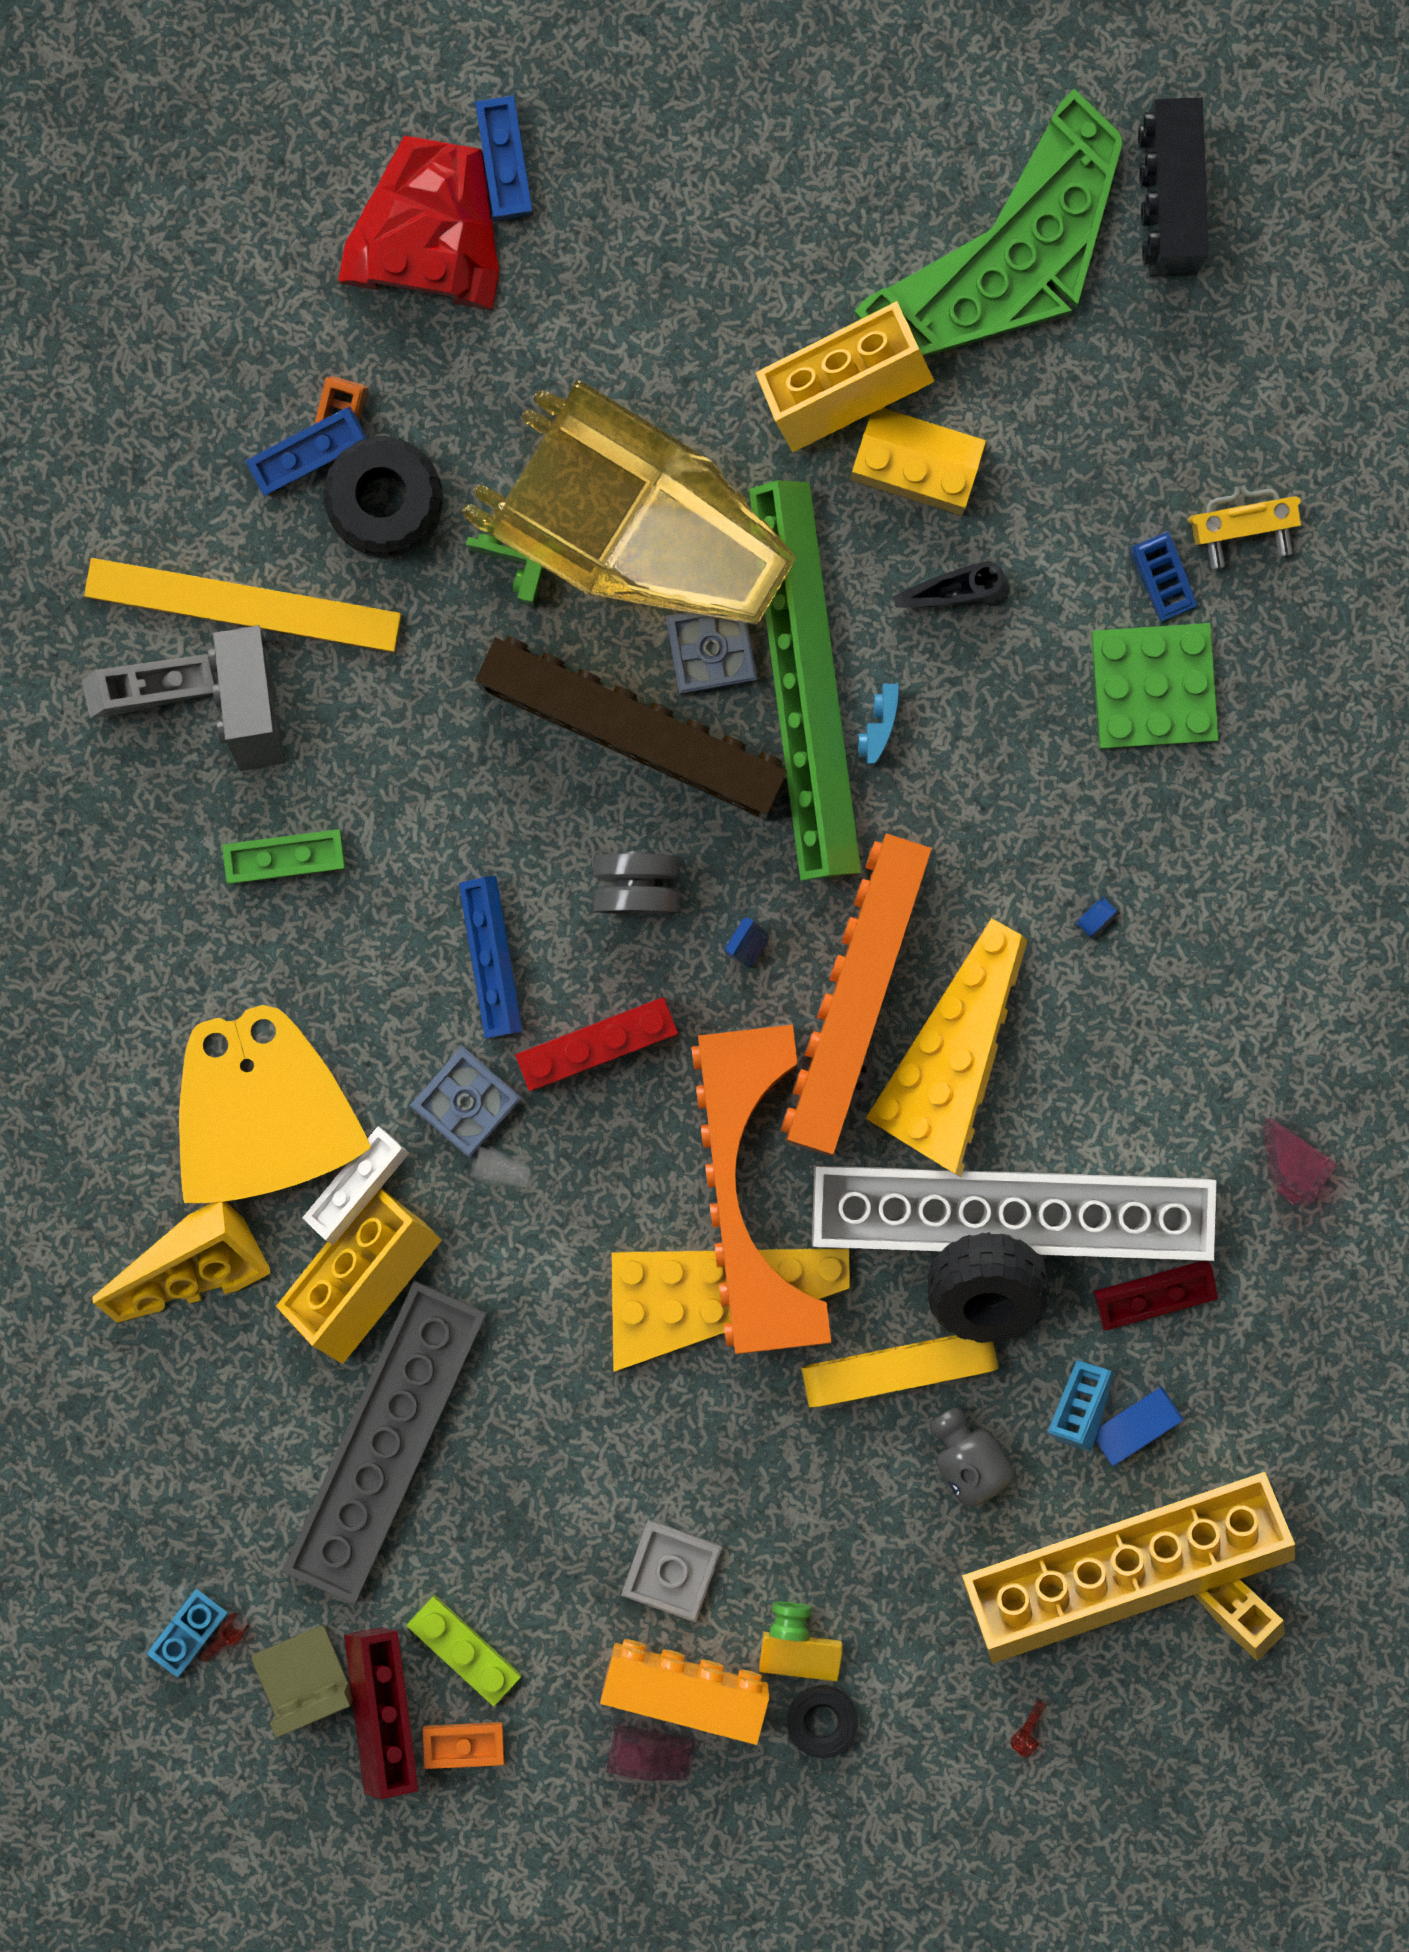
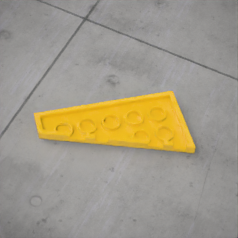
M992 918L865 1118L962 1178L965 1167L962 1161L967 1143L971 1144L975 1131L972 1125L977 1107L983 1102L998 1044L996 1039L1000 1024H1004L1008 1010L1005 1007L1011 987L1016 984L1028 941L1021 934Z
M849 1248L757 1249L778 1275L796 1289L811 1297L821 1299L850 1288ZM715 1250L612 1252L613 1372L725 1333L724 1323L731 1322L730 1306H721L719 1283L727 1282L725 1267H717Z

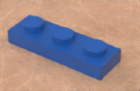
M514 95L475 101L494 221L533 215Z
M349 406L245 461L263 496L337 459L336 457L344 449H348L355 442L367 439L353 409Z

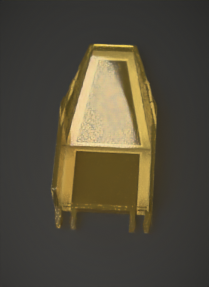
M575 381L567 400L550 394V392L538 390L533 397L535 403L550 414L558 415L555 422H552L533 410L526 409L521 419L537 432L546 434L545 438L507 498L486 486L478 485L474 494L480 501L495 509L493 516L471 504L464 506L462 509L463 516L479 530L489 533L588 595L757 625L797 557L764 519L761 521L749 508L745 497L739 491L735 492L721 476L723 472L717 465L583 381Z

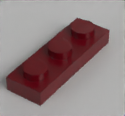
M1208 1260L1093 1291L1099 1320L1104 1331L1218 1299L1213 1269Z

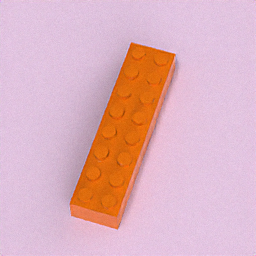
M887 833L881 843L874 841L865 868L872 870L869 880L862 879L858 887L853 906L860 909L857 918L850 916L841 943L848 945L845 956H837L829 977V981L836 984L832 994L825 993V996H823L817 1018L824 1021L820 1033L816 1031L811 1033L804 1055L810 1057L811 1061L807 1071L803 1069L799 1071L792 1094L799 1095L796 1108L788 1107L780 1129L781 1132L787 1133L785 1139L787 1143L823 1155H834L932 848Z

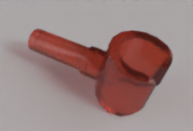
M237 1613L229 1615L219 1629V1636L200 1655L202 1661L208 1662L222 1647L236 1645L240 1642L249 1629V1625L247 1624L242 1630L234 1628L232 1622L237 1617Z
M1039 1700L1036 1701L1026 1723L1017 1730L1010 1741L1012 1748L1025 1758H1028L1039 1745V1742L1030 1735L1035 1729L1046 1705Z

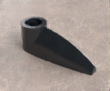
M985 561L939 575L893 597L896 608L937 607L980 600L988 606H997L1008 598L1010 583L1001 567L991 561ZM994 578L997 583L993 582L994 587L986 590L983 584L987 585L986 580Z

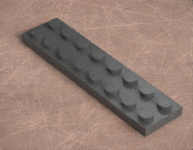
M414 1280L282 1572L355 1605L487 1312Z

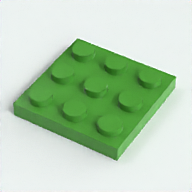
M1210 623L1095 630L1091 632L1099 750L1218 741Z

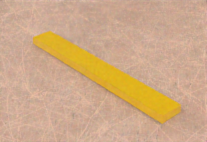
M91 558L84 597L93 600L245 627L260 625L262 630L395 653L402 618L401 613L96 558Z

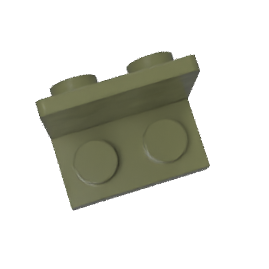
M319 1625L256 1652L251 1657L275 1714L270 1722L275 1738L345 1709L353 1702L350 1683L325 1625Z

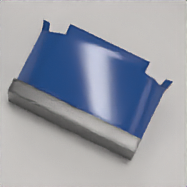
M1102 896V901L1098 900L1079 919L1080 923H1075L1091 939H1095L1120 914L1104 896Z

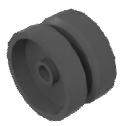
M640 851L594 856L593 876L599 881L618 882V886L601 887L593 891V912L606 914L679 913V892L674 888L655 887V883L672 882L680 877V856Z

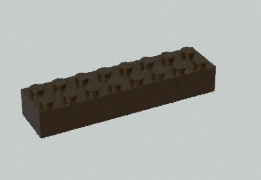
M507 636L505 641L494 638L475 680L481 691L763 820L767 819L787 774V770L781 768L783 761L764 752H761L759 757L745 752L746 744L726 735L721 741L710 736V728L692 719H688L686 724L673 719L674 712L655 702H652L650 708L640 704L638 699H636L638 695L623 687L616 685L614 691L605 688L600 682L601 678L588 671L579 669L577 674L566 670L565 662L553 655L543 652L541 658L530 653L529 645L516 638Z

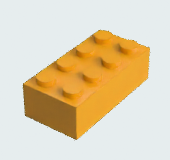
M624 1639L623 1645L614 1643L600 1704L757 1745L769 1701L768 1683L761 1681L762 1675L748 1670H739L738 1675L723 1671L724 1666L710 1660L702 1659L700 1665L684 1661V1654L672 1650L663 1649L661 1655L646 1651L647 1645L634 1640Z

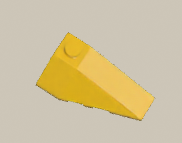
M226 1201L210 1203L185 1217L93 1296V1303L118 1323L160 1312L164 1309L165 1302L186 1298L188 1304L201 1301L200 1293L219 1287H222L224 1294L238 1291L269 1275L270 1267L245 1219Z

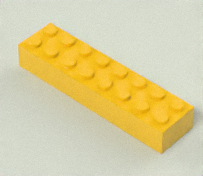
M1263 1472L962 1575L993 1664L1294 1561L1295 1543L1266 1473Z

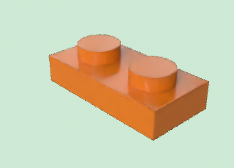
M503 1722L424 1726L422 1729L424 1769L498 1766L505 1763Z

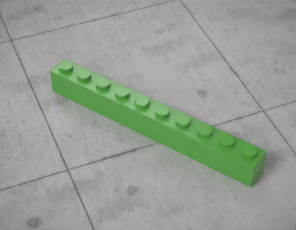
M777 480L751 488L749 493L755 538L788 561L766 598L764 607L785 767L787 770L786 775L800 881L830 879L861 873L818 541L810 482ZM758 560L761 574L766 565Z

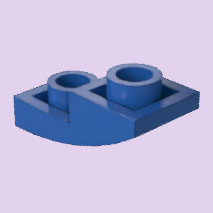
M1161 1386L1101 1425L1095 1441L1111 1465L1114 1466L1184 1419Z

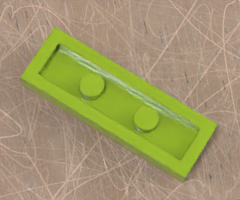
M435 1594L406 1625L493 1707L521 1678V1674Z

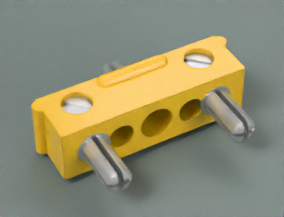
M1246 485L1234 487L1235 492L1231 496L1211 500L1206 507V513L1190 515L1187 519V522L1192 524L1195 545L1207 543L1211 568L1218 569L1219 567L1221 569L1225 566L1222 540L1275 531L1279 556L1291 555L1293 552L1289 528L1301 526L1298 509L1301 499L1297 496L1280 499L1278 493L1272 489L1250 492L1246 489ZM1240 489L1246 497L1271 495L1274 498L1271 501L1212 511L1213 506L1216 504L1236 500L1240 495Z

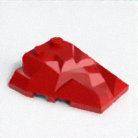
M404 135L381 180L345 242L338 283L374 290L378 289V284L445 295L452 297L454 304L493 311L500 272L496 256L493 224L491 222L482 149Z

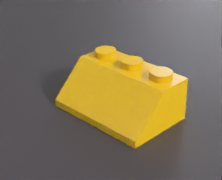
M882 408L870 415L850 480L962 516L974 483L986 440Z

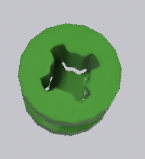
M773 1602L772 1612L775 1614V1623L770 1626L769 1635L783 1640L807 1641L809 1630L806 1627V1621L811 1616L812 1607L802 1603Z

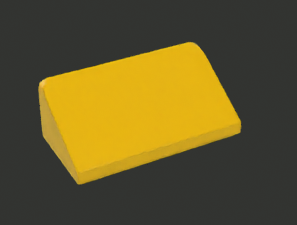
M763 1631L759 1672L838 1681L843 1649L842 1641L809 1637L807 1641H790L774 1638L769 1635L770 1632Z

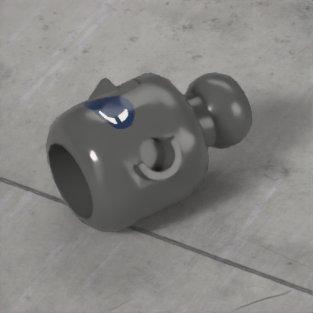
M954 1406L930 1421L931 1432L935 1437L942 1439L946 1446L936 1458V1464L946 1479L943 1483L952 1488L962 1504L969 1507L978 1506L995 1497L1012 1484L1015 1476L1014 1469L997 1440L986 1429H977L970 1432L966 1425V1416L963 1410Z

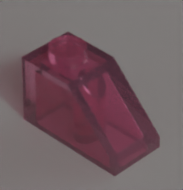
M1265 1118L1261 1126L1270 1177L1272 1181L1279 1185L1276 1192L1294 1205L1299 1200L1310 1204L1337 1164L1274 1119Z
M615 1723L606 1772L645 1781L685 1780L693 1740Z

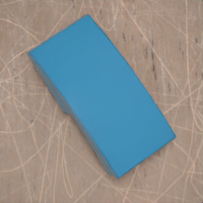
M883 684L881 694H874V718H881V723H867L865 733H858V757H866V767H873L889 739L897 710L899 684Z
M195 1589L146 1654L178 1678L226 1616L227 1612L198 1589Z

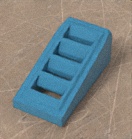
M1076 1360L1047 1433L1061 1443L1091 1452L1098 1434L1114 1373L1110 1370ZM1083 1377L1098 1381L1096 1388L1082 1384ZM1079 1393L1092 1396L1090 1403L1078 1399ZM1078 1409L1086 1412L1084 1418L1073 1415L1074 1410ZM1070 1424L1080 1427L1078 1433L1069 1431Z

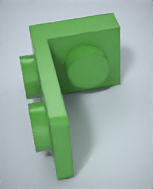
M479 534L478 539L468 537L466 546L469 551L526 565L525 570H517L513 592L518 593L517 599L519 604L535 608L546 563L517 545L516 549L501 545L502 540L487 534Z

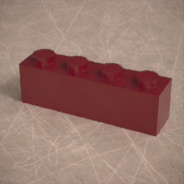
M379 1627L344 1634L364 1794L382 1800L417 1792L418 1783L398 1630Z

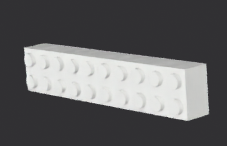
M814 1165L812 1246L942 1251L951 1242L954 1243L961 1237L990 1232L991 1234L1002 1233L1010 1235L1014 1239H1020L1040 1255L1214 1261L1216 1180L963 1170L962 1178L949 1170Z

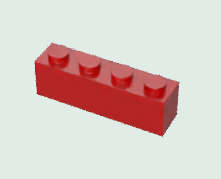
M661 997L517 1053L515 1057L530 1092L676 1036L678 1032L664 997Z

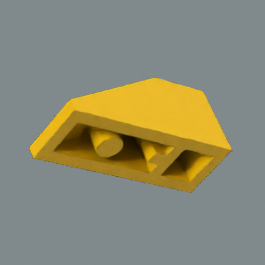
M1240 1579L1193 1595L1223 1629L1256 1661L1285 1634L1284 1620Z

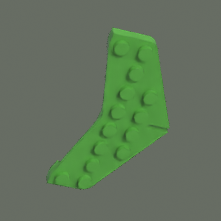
M1073 89L1060 102L994 226L988 232L888 288L885 287L870 295L854 311V315L861 320L897 301L923 357L1071 314L1072 309L1047 285L1051 283L1077 308L1122 147L1120 133L1081 94Z

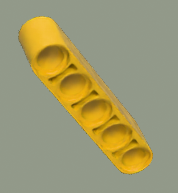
M956 1335L859 1354L857 1357L854 1355L801 1367L809 1407L826 1406L983 1374L999 1369L994 1342L978 1343L974 1340H964Z

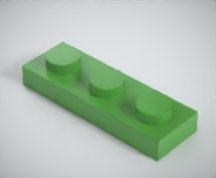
M340 829L222 844L226 882L229 885L346 869Z

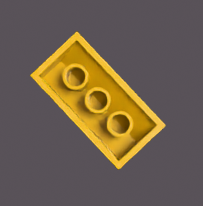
M897 301L756 372L775 422L792 453L935 382Z
M380 1188L333 1245L327 1242L276 1307L313 1347L343 1364L442 1239L424 1221L384 1189Z

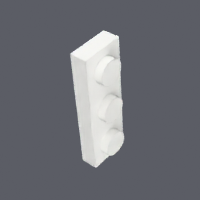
M379 1126L368 1138L371 1149L347 1163L302 1217L320 1236L333 1245L409 1154L404 1147Z

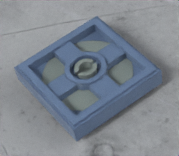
M704 610L666 616L680 695L757 681L746 618Z
M461 1046L412 1102L410 1107L470 1158L522 1097L466 1048Z

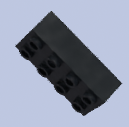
M1203 97L1155 99L1149 112L1144 113L1143 124H1139L1138 146L1139 148H1145V163H1140L1139 183L1140 187H1147L1146 202L1141 203V225L1148 226V238L1142 244L1143 265H1149L1150 277L1197 275L1209 256Z

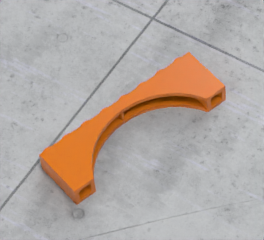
M793 1024L698 1035L699 1046H691L694 1070L702 1069L704 1085L696 1086L698 1109L706 1108L708 1124L700 1125L703 1149L711 1148L713 1163L705 1164L707 1186L708 1188L716 1187L717 1203L710 1204L712 1228H721L722 1243H715L714 1246L717 1267H725L727 1282L719 1283L721 1306H730L731 1322L724 1323L726 1347L734 1346L735 1355L830 1344L831 1335L827 1302L811 1297L796 1289L769 1266L748 1234L739 1209L736 1193V1161L745 1127L755 1108L767 1092L784 1076L797 1068Z

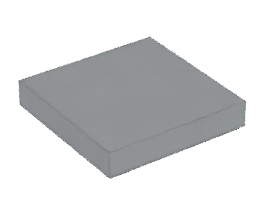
M648 1519L621 1596L696 1622L720 1556L722 1545Z

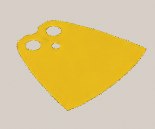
M261 1005L247 1009L235 1022L234 1020L225 1021L222 1018H215L202 1022L193 1029L184 1057L179 1107L180 1164L184 1203L225 1202L278 1191L333 1171L371 1149L364 1130L332 1073L298 1027L280 1009ZM260 1019L270 1020L276 1028L273 1040L265 1044L257 1043L251 1036L252 1025ZM212 1033H220L228 1041V1049L225 1054L216 1058L208 1056L203 1050L204 1039ZM244 1059H250L254 1063V1068L250 1072H243L240 1068V1063Z

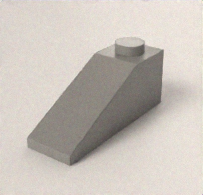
M207 654L99 669L82 679L90 719L134 712L213 694L212 685L214 684Z

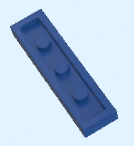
M487 876L459 883L484 1036L485 1038H492L523 1032L496 876Z

